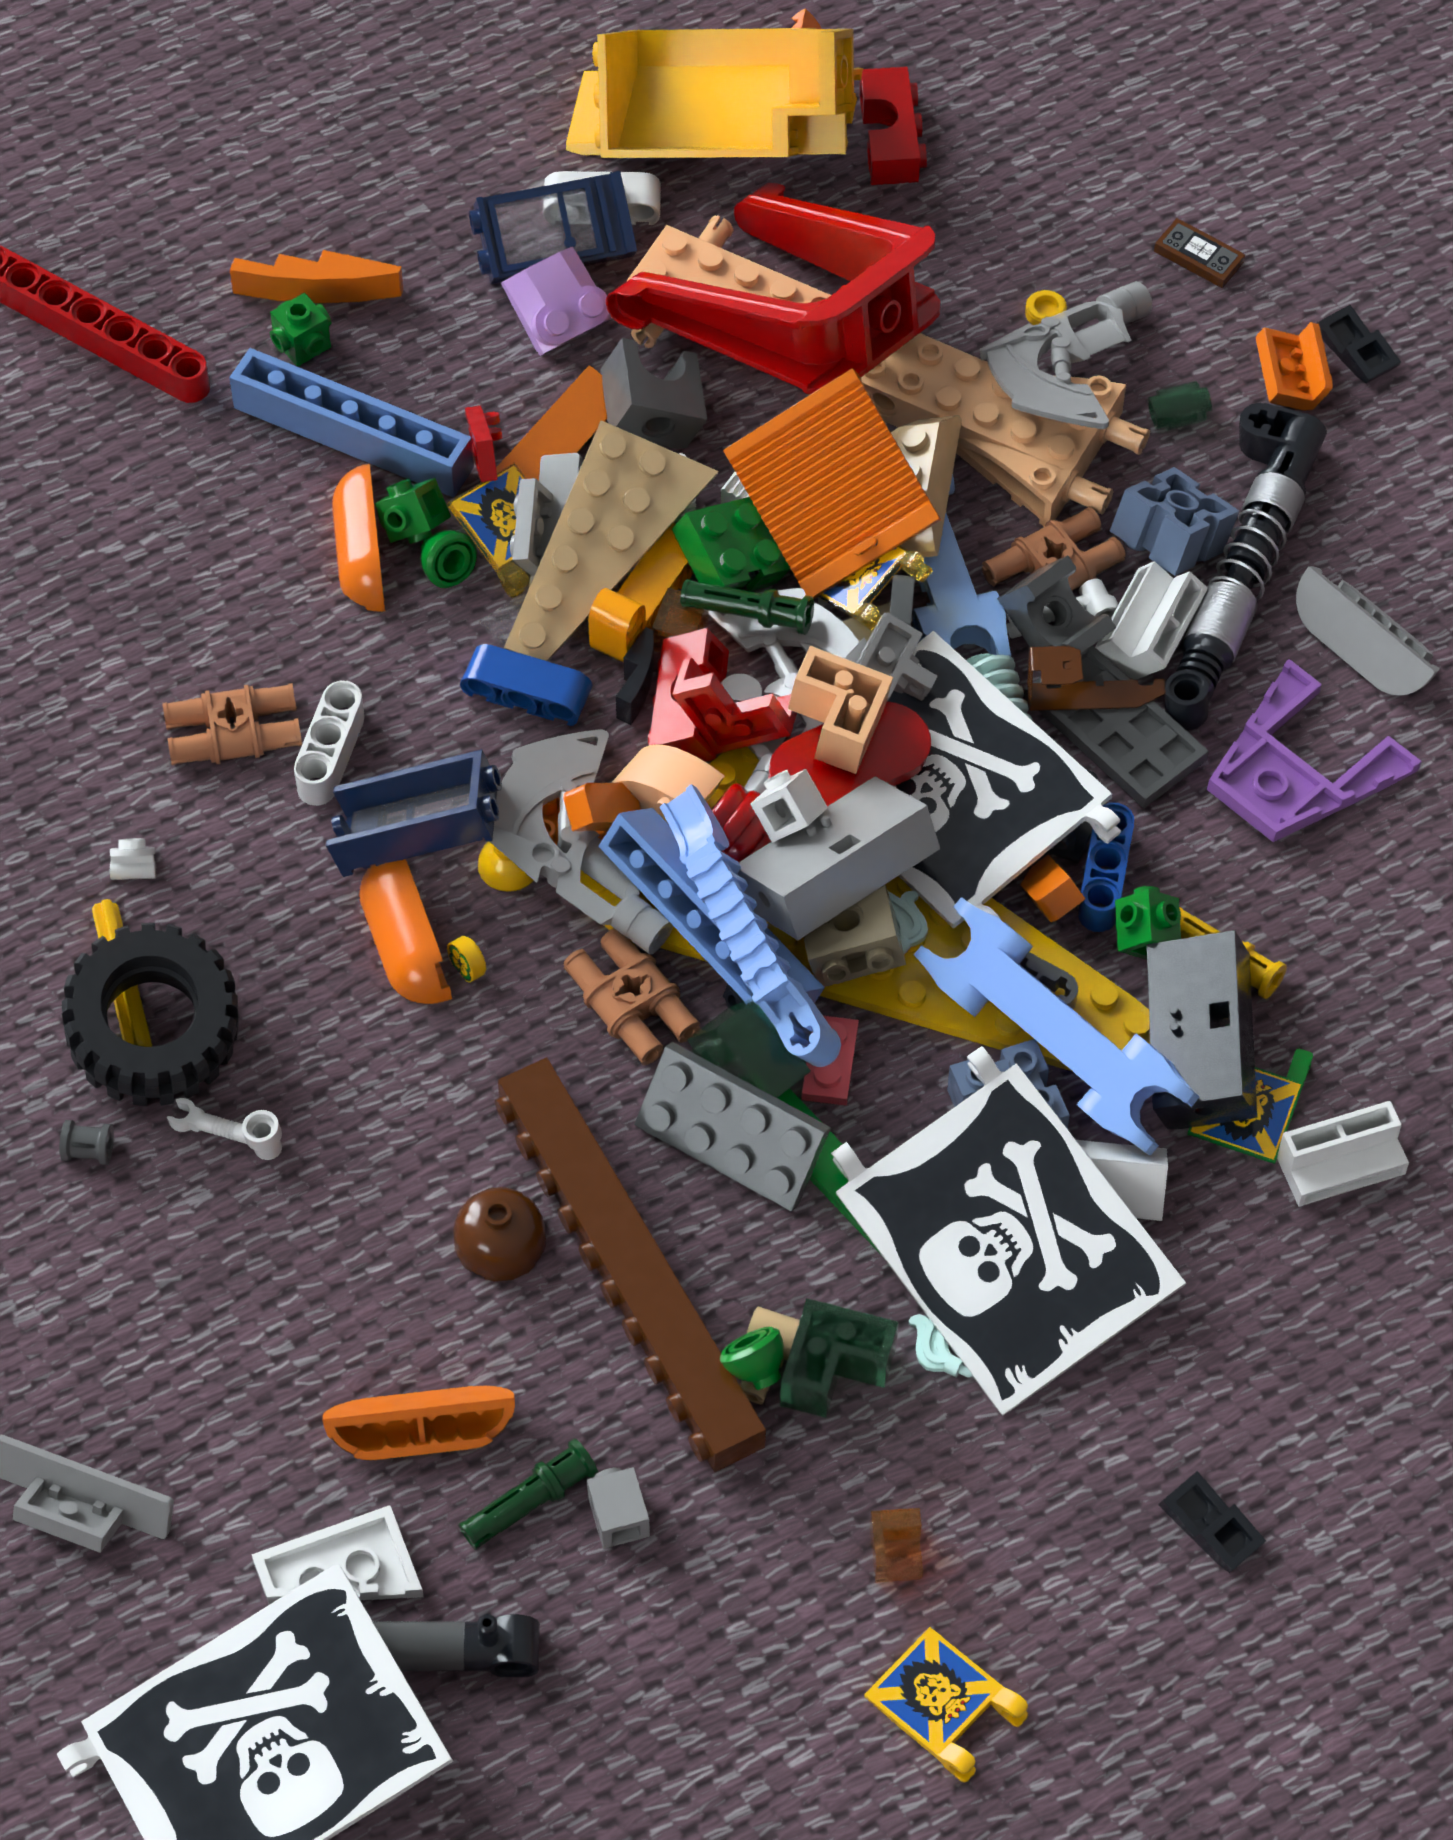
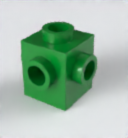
M305 292L292 300L281 303L270 312L273 329L270 331L271 340L277 350L285 353L297 367L331 348L329 326L332 324L331 318L326 309L321 304L315 305Z
M436 478L412 485L410 479L395 483L386 488L389 495L374 503L378 511L380 524L385 529L390 543L404 538L408 539L409 544L421 541L433 534L431 529L451 518Z
M1143 886L1134 889L1132 895L1115 900L1118 952L1147 960V944L1181 939L1179 898L1161 893L1158 887Z

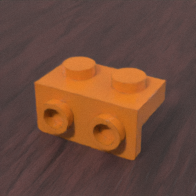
M1310 322L1299 335L1265 327L1257 334L1255 338L1269 403L1303 411L1313 410L1329 394L1333 387L1332 376L1325 353V344L1319 324Z

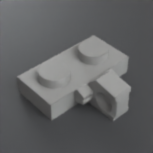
M884 612L856 663L893 677L887 701L893 690L899 693L905 692L922 701L930 692L937 678V675L918 665L919 660L913 655L923 633L890 613Z

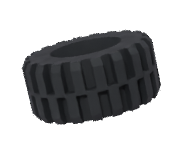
M155 922L141 923V931L130 932L127 925L115 929V938L107 941L104 936L91 944L92 954L89 956L86 953H81L74 963L75 974L67 976L64 985L65 999L62 1000V1018L66 1043L70 1047L71 1058L77 1069L85 1070L86 1080L96 1089L102 1085L106 1086L109 1097L121 1101L124 1094L130 1095L133 1099V1105L147 1106L148 1098H160L161 1106L173 1104L174 1094L183 1091L187 1099L199 1093L200 1082L204 1080L207 1084H211L220 1075V1064H228L233 1054V1042L237 1041L239 1030L238 995L235 992V981L231 970L224 969L223 957L216 949L207 951L205 939L193 933L187 939L182 937V927L168 924L166 931H159L155 929ZM143 983H163L180 990L192 1001L194 1021L188 1030L176 1040L161 1046L143 1047L128 1043L112 1032L107 1021L108 1009L122 992L133 986Z

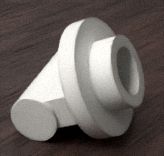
M145 839L118 840L119 848L110 849L111 880L156 879L155 847H146Z

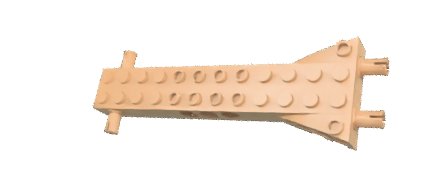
M720 216L711 217L699 238L666 225L628 278L629 280L640 272H649L797 303L817 302L831 296L722 249L721 247L733 234L734 230L731 223L723 218L717 228L716 225L720 221ZM650 323L643 329H632L631 335L639 345H642L648 336L645 347L652 348L665 328ZM921 333L861 377L862 384L884 422L896 427L920 419L959 415L962 423L956 453L992 484L998 483L1011 494V500L1020 507L1024 505L1040 519L1039 523L1044 527L1046 522L1056 520L1069 500L1086 507L1090 506L1097 513L1104 514L1112 499L1113 489L1082 478L1103 443L1107 440L1140 455L1150 435L1149 429L1141 428L1119 418L1123 413L1126 384L1110 382L1108 378L1099 375L1093 376L1090 379L1071 377V382L1074 384L1089 385L1109 419V426L1106 429H1097L1056 421L1012 408V399L995 380L987 361Z

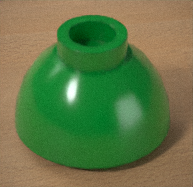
M444 530L431 535L424 540L421 547L422 569L426 577L435 586L440 588L453 587L463 582L472 573L477 562L475 542L471 537L460 531Z
M763 1327L739 1337L724 1348L719 1359L721 1364L732 1376L739 1380L753 1383L756 1390L773 1385L781 1378L778 1369L783 1359L784 1345L780 1330L774 1327Z

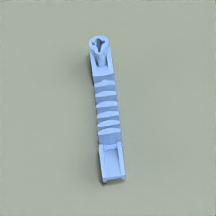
M691 784L686 788L685 792L669 803H664L659 807L678 842L680 849L679 858L688 869L686 873L689 879L695 882L699 890L697 893L699 898L706 903L710 911L708 913L710 919L716 922L721 931L719 933L721 940L726 942L730 948L732 961L739 965L743 973L741 975L743 982L750 986L754 994L752 996L754 1003L760 1006L774 1024L787 1051L813 1066H827L839 1055L841 1049L840 1037L828 1024L804 990L802 984L787 975L791 968L789 962L776 954V950L779 948L777 940L765 934L764 930L768 926L766 920L754 913L753 910L756 908L757 903L754 898L744 893L748 884L745 879L737 875L741 869L739 862L722 852L729 847L725 832L697 787Z

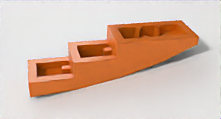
M327 250L322 251L318 262L278 254L274 266L234 258L230 267L233 294L269 300L288 301L305 292L314 303L363 302L401 297L403 293L401 266Z

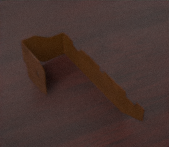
M1071 646L1030 647L1027 680L1030 711L1138 708L1165 694V679H1154L1153 685H1139L1138 680L1103 681L1104 686H1096V681L1078 682L1083 679L1081 650ZM1033 671H1041V683H1032ZM1046 685H1061V688H1047Z

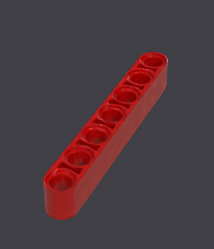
M0 245V303L180 401L195 403L207 397L210 392L207 362L198 351Z

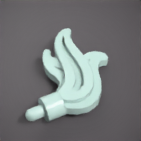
M888 891L895 911L905 954L911 947L919 945L925 940L928 933L927 921L914 903L919 897L916 891H907L901 898Z
M920 1314L910 1317L909 1325L917 1329L916 1356L919 1364L924 1369L932 1372H945L956 1378L958 1374L968 1378L972 1377L971 1372L964 1366L962 1360L951 1355L949 1344L930 1319Z

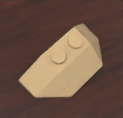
M959 415L920 419L900 426L891 432L941 518L934 525L898 546L906 551L905 554L909 556L908 559L933 557L939 554L962 423Z

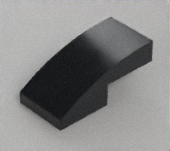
M1351 305L1317 322L1320 326L1323 341L1354 375L1366 384L1400 365V359L1380 331L1376 330L1370 333Z
M645 627L623 657L624 680L626 682L616 695V718L629 725H632L648 695L653 677L654 636L653 630Z
M1198 1471L1158 1504L1218 1565L1229 1573L1266 1542L1264 1537L1235 1504L1229 1508Z

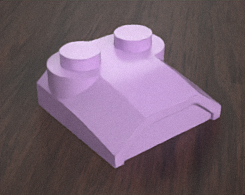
M573 246L524 269L501 283L535 350L540 356L613 319L607 310L606 293L599 287H596Z

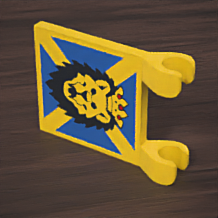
M931 1627L864 1694L867 1700L937 1758L957 1779L964 1783L969 1781L976 1772L974 1767L975 1758L967 1750L954 1743L983 1712L992 1705L1002 1717L1015 1727L1021 1726L1028 1717V1704L1023 1697L1003 1687Z

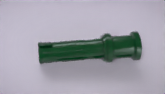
M686 579L680 596L682 607H693L722 614L758 619V623L765 628H771L773 625L797 629L798 634L803 635L808 633L814 614V598L812 596L805 595L802 599L779 595V592L775 589L765 590L761 594Z
M574 1438L569 1441L568 1449L547 1463L540 1461L535 1464V1468L532 1469L533 1475L485 1506L475 1515L458 1524L461 1533L474 1550L479 1549L491 1538L503 1532L548 1500L552 1502L560 1501L565 1497L566 1490L585 1477L594 1478L599 1473L593 1459L577 1439Z

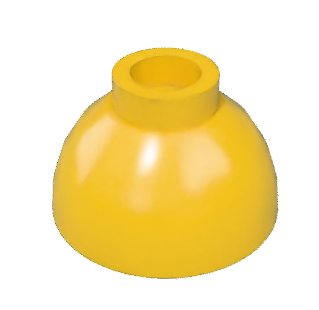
M488 841L483 846L478 858V872L488 886L499 891L509 892L525 888L534 881L491 842Z

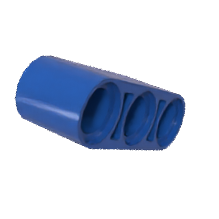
M488 644L476 647L460 682L461 689L468 696L472 697L473 694L487 697L485 700L487 702L511 709L514 706L527 709L526 713L552 721L554 718L568 721L567 725L569 726L577 723L593 686L591 680L580 671Z
M1107 803L1103 805V807L1111 809L1120 818V822L1116 826L1121 830V833L1107 844L1092 828L1081 893L1086 899L1079 904L1078 918L1085 928L1094 932L1107 931L1116 924L1115 900L1122 898L1134 828V815L1127 806L1120 803ZM1108 866L1111 867L1112 870H1104L1100 867ZM1100 903L1107 907L1099 908L1092 904Z

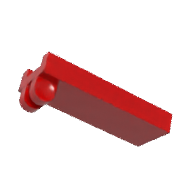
M481 405L466 407L465 416L469 425V436L472 437L473 459L480 481L498 480L493 441L503 438L501 428H489L488 426L500 423V414L498 412L483 413Z

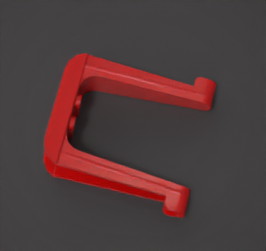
M768 182L736 204L734 207V217L738 226L749 235L850 281L849 283L841 286L838 291L827 299L811 303H797L649 272H640L609 293L606 298V306L611 317L617 323L627 328L639 330L653 323L799 387L806 394H812L852 368L857 371L860 377H863L933 324L939 317L941 302L935 294V290L915 282L914 266L926 258L935 248L936 236L928 225L918 227L783 197V192L786 189L785 186Z

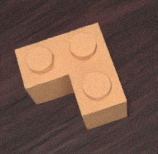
M813 646L809 647L795 678L788 709L824 723L814 759L854 774L857 773L884 711L893 680L892 676Z

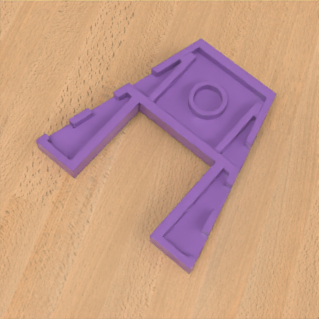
M1290 659L1286 661L1282 672L1265 693L1263 701L1256 712L1252 713L1237 741L1233 742L1209 779L1207 787L1211 794L1272 842L1397 783L1417 772L1422 762L1390 736H1387L1334 783L1317 772L1271 736L1319 694L1322 686L1320 682Z

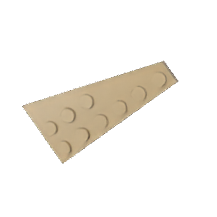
M601 420L504 649L549 661L589 616L591 606L597 594L603 588L613 590L663 536L671 524L691 505L700 492L710 484L719 471Z

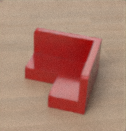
M692 657L683 660L672 694L715 754L791 736L797 712L788 709L791 694L775 697L772 693L735 703L715 674L705 675Z

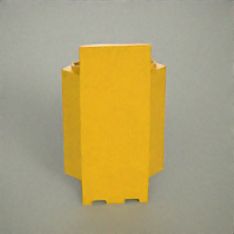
M853 29L628 30L597 34L598 42H595L593 45L592 55L595 67H598V71H584L566 141L567 151L583 156L601 155V158L791 157L795 155L846 154L848 145L847 123H852L857 101L856 93H854V80H861L863 68H854Z

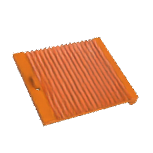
M853 368L723 450L798 580L800 587L804 589L806 595L813 598L818 597L941 520L862 384L861 377Z

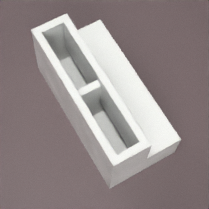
M1155 561L1138 568L1111 618L1117 628L1100 639L1095 648L1124 674L1134 680L1166 668L1208 587L1190 571L1173 578Z
M1391 1101L1283 1133L1277 1160L1299 1207L1406 1174L1409 1162L1398 1140L1401 1122Z
M1076 1140L1136 1219L1162 1221L1168 1171L1167 1148H1157L1150 1156L1136 1145Z

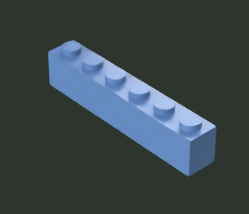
M249 348L229 377L235 409L416 483L436 478L441 493L453 498L474 468L472 437L255 349Z
M653 808L619 813L598 847L769 1028L775 1027L760 1006L754 1003L752 999L754 994L750 986L743 982L741 978L743 973L739 965L732 961L730 948L726 942L721 940L719 936L721 931L716 922L710 919L708 915L710 911L706 903L699 898L697 894L699 890L695 882L689 879L686 873L688 869L679 858V845L669 824ZM766 928L764 930L765 934L777 940L779 944L776 954L787 960L791 966L787 975L800 982L808 996L815 1003L825 987Z

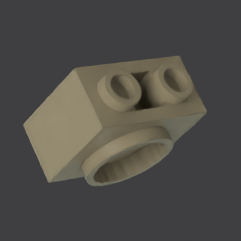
M883 885L804 936L807 957L813 975L824 987L906 965L896 915L886 885Z

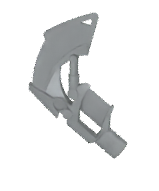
M1137 281L1131 282L1116 290L1100 295L1096 301L1082 303L1054 316L1045 317L1038 325L1028 323L980 348L981 360L987 359L995 380L1012 399V408L1056 421L1106 429L1109 426V419L1089 385L1071 382V363L1088 360L1091 358L1090 355L1118 343L1132 341L1125 325L1150 314L1152 310L1151 295L1142 283ZM1095 318L1099 320V323L1075 333L1072 328ZM1050 349L1055 376L1039 370L1037 365L1041 356Z
M802 588L777 590L779 595L800 599L806 595ZM815 602L812 623L806 635L798 634L797 629L778 625L765 628L758 623V619L730 614L722 616L719 612L706 610L708 616L748 653L761 647L766 648L775 664V670L780 679L769 684L763 693L766 695L773 693L775 697L792 693L794 681L798 673L793 660L788 658L782 646L802 647L806 653L809 647L813 646L856 663L867 643L865 638L859 642L853 632L840 619ZM799 713L796 715V719L798 717L806 726L802 733L824 724ZM786 737L748 746L759 762L744 787L747 792L754 790L762 794L766 790L764 782L768 780L771 757Z
M603 729L577 732L541 740L514 749L512 752L513 764L502 780L501 791L497 792L496 802L499 809V820L494 821L493 840L489 842L536 883L540 875L546 877L548 883L556 888L557 894L600 925H611L648 954L655 953L668 939L673 925L661 912L655 908L653 909L650 904L639 897L640 890L598 847L602 841L598 838L600 834L596 831H572L563 799L565 792L586 783H594L608 742V732ZM596 741L597 746L586 742ZM559 797L560 812L558 813V843L556 845L544 825L542 809L543 805ZM581 870L622 900L616 906H613L580 882Z

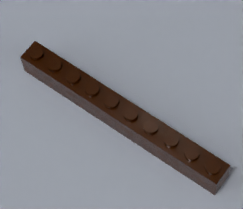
M547 1057L498 1079L499 1098L495 1100V1106L505 1125L513 1122L519 1133L515 1136L522 1156L526 1161L532 1158L535 1160L540 1171L536 1172V1176L544 1194L547 1197L555 1195L561 1205L557 1212L564 1229L568 1234L576 1231L582 1242L578 1247L586 1267L590 1271L597 1268L604 1280L600 1283V1287L605 1300L612 1309L619 1306L626 1319L622 1320V1326L628 1340L633 1346L641 1344L648 1357L644 1359L646 1370L654 1384L657 1385L663 1382L670 1396L666 1397V1402L673 1418L677 1423L685 1420L692 1432V1435L688 1436V1440L696 1458L700 1462L708 1460L713 1471L717 1472L765 1448V1427L736 1378L721 1364L719 1360L721 1352Z

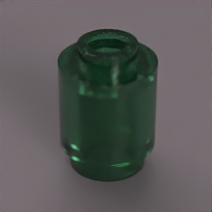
M1197 381L1157 390L1156 395L1147 399L1149 414L1156 430L1166 427V430L1169 431L1204 422L1207 419L1206 412L1212 411L1209 391L1207 387L1200 388Z

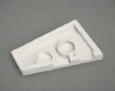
M390 1505L252 1554L253 1562L269 1605L336 1563H339L360 1600L423 1597L422 1587Z

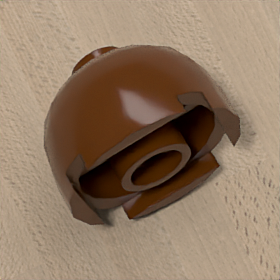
M506 1187L488 1188L471 1196L460 1208L454 1223V1246L460 1262L470 1272L473 1271L475 1274L484 1276V1279L490 1281L514 1280L529 1273L535 1266V1263L541 1258L542 1252H544L546 1247L545 1221L535 1202L522 1192Z

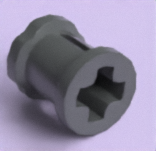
M65 1120L59 1144L61 1161H70L72 1157L98 1159L100 1164L109 1165L114 1145L113 1124H103L102 1128L78 1126L73 1120Z

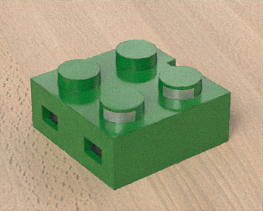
M750 497L686 512L672 528L698 582L739 590L747 587L748 591L751 592L778 583L790 570V566Z

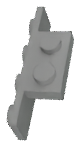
M578 453L544 455L541 457L539 481L536 478L520 479L519 494L514 499L516 527L515 535L510 540V552L512 560L530 575L529 587L582 466L583 457Z
M0 1435V1478L27 1488L14 1505V1521L101 1553L121 1524L161 1539H165L169 1534L174 1500L171 1497L11 1437Z

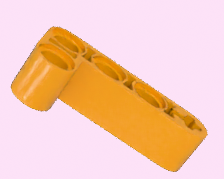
M676 523L671 524L663 536L637 563L618 592L603 588L597 594L588 618L589 644L591 648L624 663L623 657L645 627L651 629L657 619H663L675 601L672 597L678 588L682 589L684 581L692 577L694 572L672 531Z

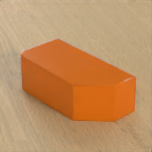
M586 783L565 792L563 796L572 831H608L619 813L641 810L640 802L623 783Z
M1049 855L1032 866L1020 884L1035 906L1050 922L1059 920L1086 899L1073 880Z

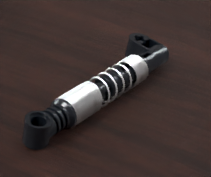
M1267 403L1251 404L1240 415L1239 446L1241 451L1248 458L1267 464V468L1259 472L1253 481L1243 504L1242 512L1238 516L1241 526H1237L1231 531V537L1234 542L1225 545L1223 552L1226 559L1217 562L1216 569L1220 576H1215L1209 580L1208 590L1184 636L1181 647L1184 655L1176 673L1172 674L1166 681L1165 712L1185 730L1197 729L1207 720L1209 702L1221 674L1229 669L1235 661L1256 613L1257 601L1263 597L1265 591L1264 584L1270 581L1272 575L1271 568L1277 564L1280 557L1279 551L1284 548L1287 541L1286 534L1292 530L1304 503L1306 495L1305 483L1327 434L1324 424L1314 416ZM1281 537H1283L1281 545L1278 547ZM1274 553H1275L1274 561L1271 563V560H1272V558H1273V556H1274ZM1223 563L1228 571L1226 576L1220 570V566ZM1268 569L1267 577L1265 580H1263ZM1217 579H1224V581L1214 582ZM1260 586V593L1255 598V596L1251 592V588Z

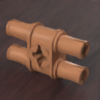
M1089 506L1061 522L1050 520L1046 522L1045 527L1024 538H1015L1011 548L982 563V572L989 584L995 586L1022 571L1032 574L1037 569L1068 555L1076 566V572L1068 577L1070 588L1073 591L1081 587L1086 581L1096 579V575L1123 562L1125 560V550L1121 542L1114 536L1085 552L1079 550L1075 543L1101 530V520L1096 511Z
M292 683L260 689H253V686L244 685L243 689L210 693L208 690L201 694V698L163 703L167 730L206 724V728L210 727L206 729L207 733L168 738L172 766L180 763L205 760L221 764V760L254 755L256 759L264 755L263 751L302 746L298 718L277 723L259 724V721L254 722V720H258V716L285 711H297ZM230 717H233L234 722H236L234 723V729H231L230 724H228L230 723Z
M614 928L602 937L600 943L602 949L619 967L617 971L610 975H604L584 949L574 951L565 959L564 969L584 992V1004L588 1008H593L608 1027L609 1035L622 1039L642 1065L654 1062L663 1053V1045L643 1022V1020L651 1015L659 1016L680 1043L690 1040L699 1032L700 1022L679 999L681 995L679 987L675 983H670L656 966V960L652 955L641 953L630 938H626Z

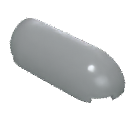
M1308 566L1298 584L1296 604L1301 621L1315 637L1372 685L1391 695L1414 693L1425 687L1434 678L1440 668L1429 663L1433 654L1421 642L1352 585L1342 579L1337 586L1322 574L1323 572L1320 568Z

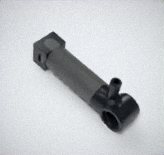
M485 1614L478 1619V1622L373 1621L401 1671L491 1672L498 1677H531L537 1674L539 1670L540 1623L531 1616L509 1614L495 1618L490 1614Z

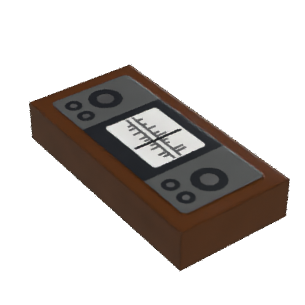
M1178 218L1173 221L1154 246V252L1221 288L1228 283L1245 260L1244 253Z

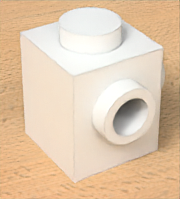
M807 769L790 776L788 770L776 774L764 782L766 790L750 803L772 843L809 826L828 808Z

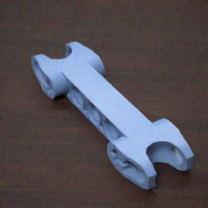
M953 474L949 495L954 494L955 491ZM945 514L938 556L914 558L918 567L914 571L922 592H927L930 600L927 606L912 609L913 628L923 633L919 642L934 631L953 649L963 644H976L985 648L989 654L1009 655L1011 657L1006 627V612L997 599L999 594L997 591H991L976 595L948 516Z
M961 897L953 907L965 919L971 929V941L966 951L957 958L944 959L921 945L914 956L926 968L937 986L974 1017H976L988 1001L998 1007L1091 1087L1077 1104L1087 1115L1104 1129L1130 1141L1151 1156L1159 1145L1140 1123V1110L1144 1101L1154 1093L1168 1092L1192 1107L1200 1096L1187 1084L1174 1064L1137 1033L1123 1050L1118 1048L1019 964L1033 948L1026 939L998 917L982 911Z

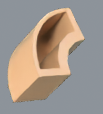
M649 745L636 754L612 783H623L640 802L641 809L653 808L665 819L659 808L662 804H667L685 792L686 788L691 784L697 787L707 802L716 792L725 776L708 763L688 752L666 745Z

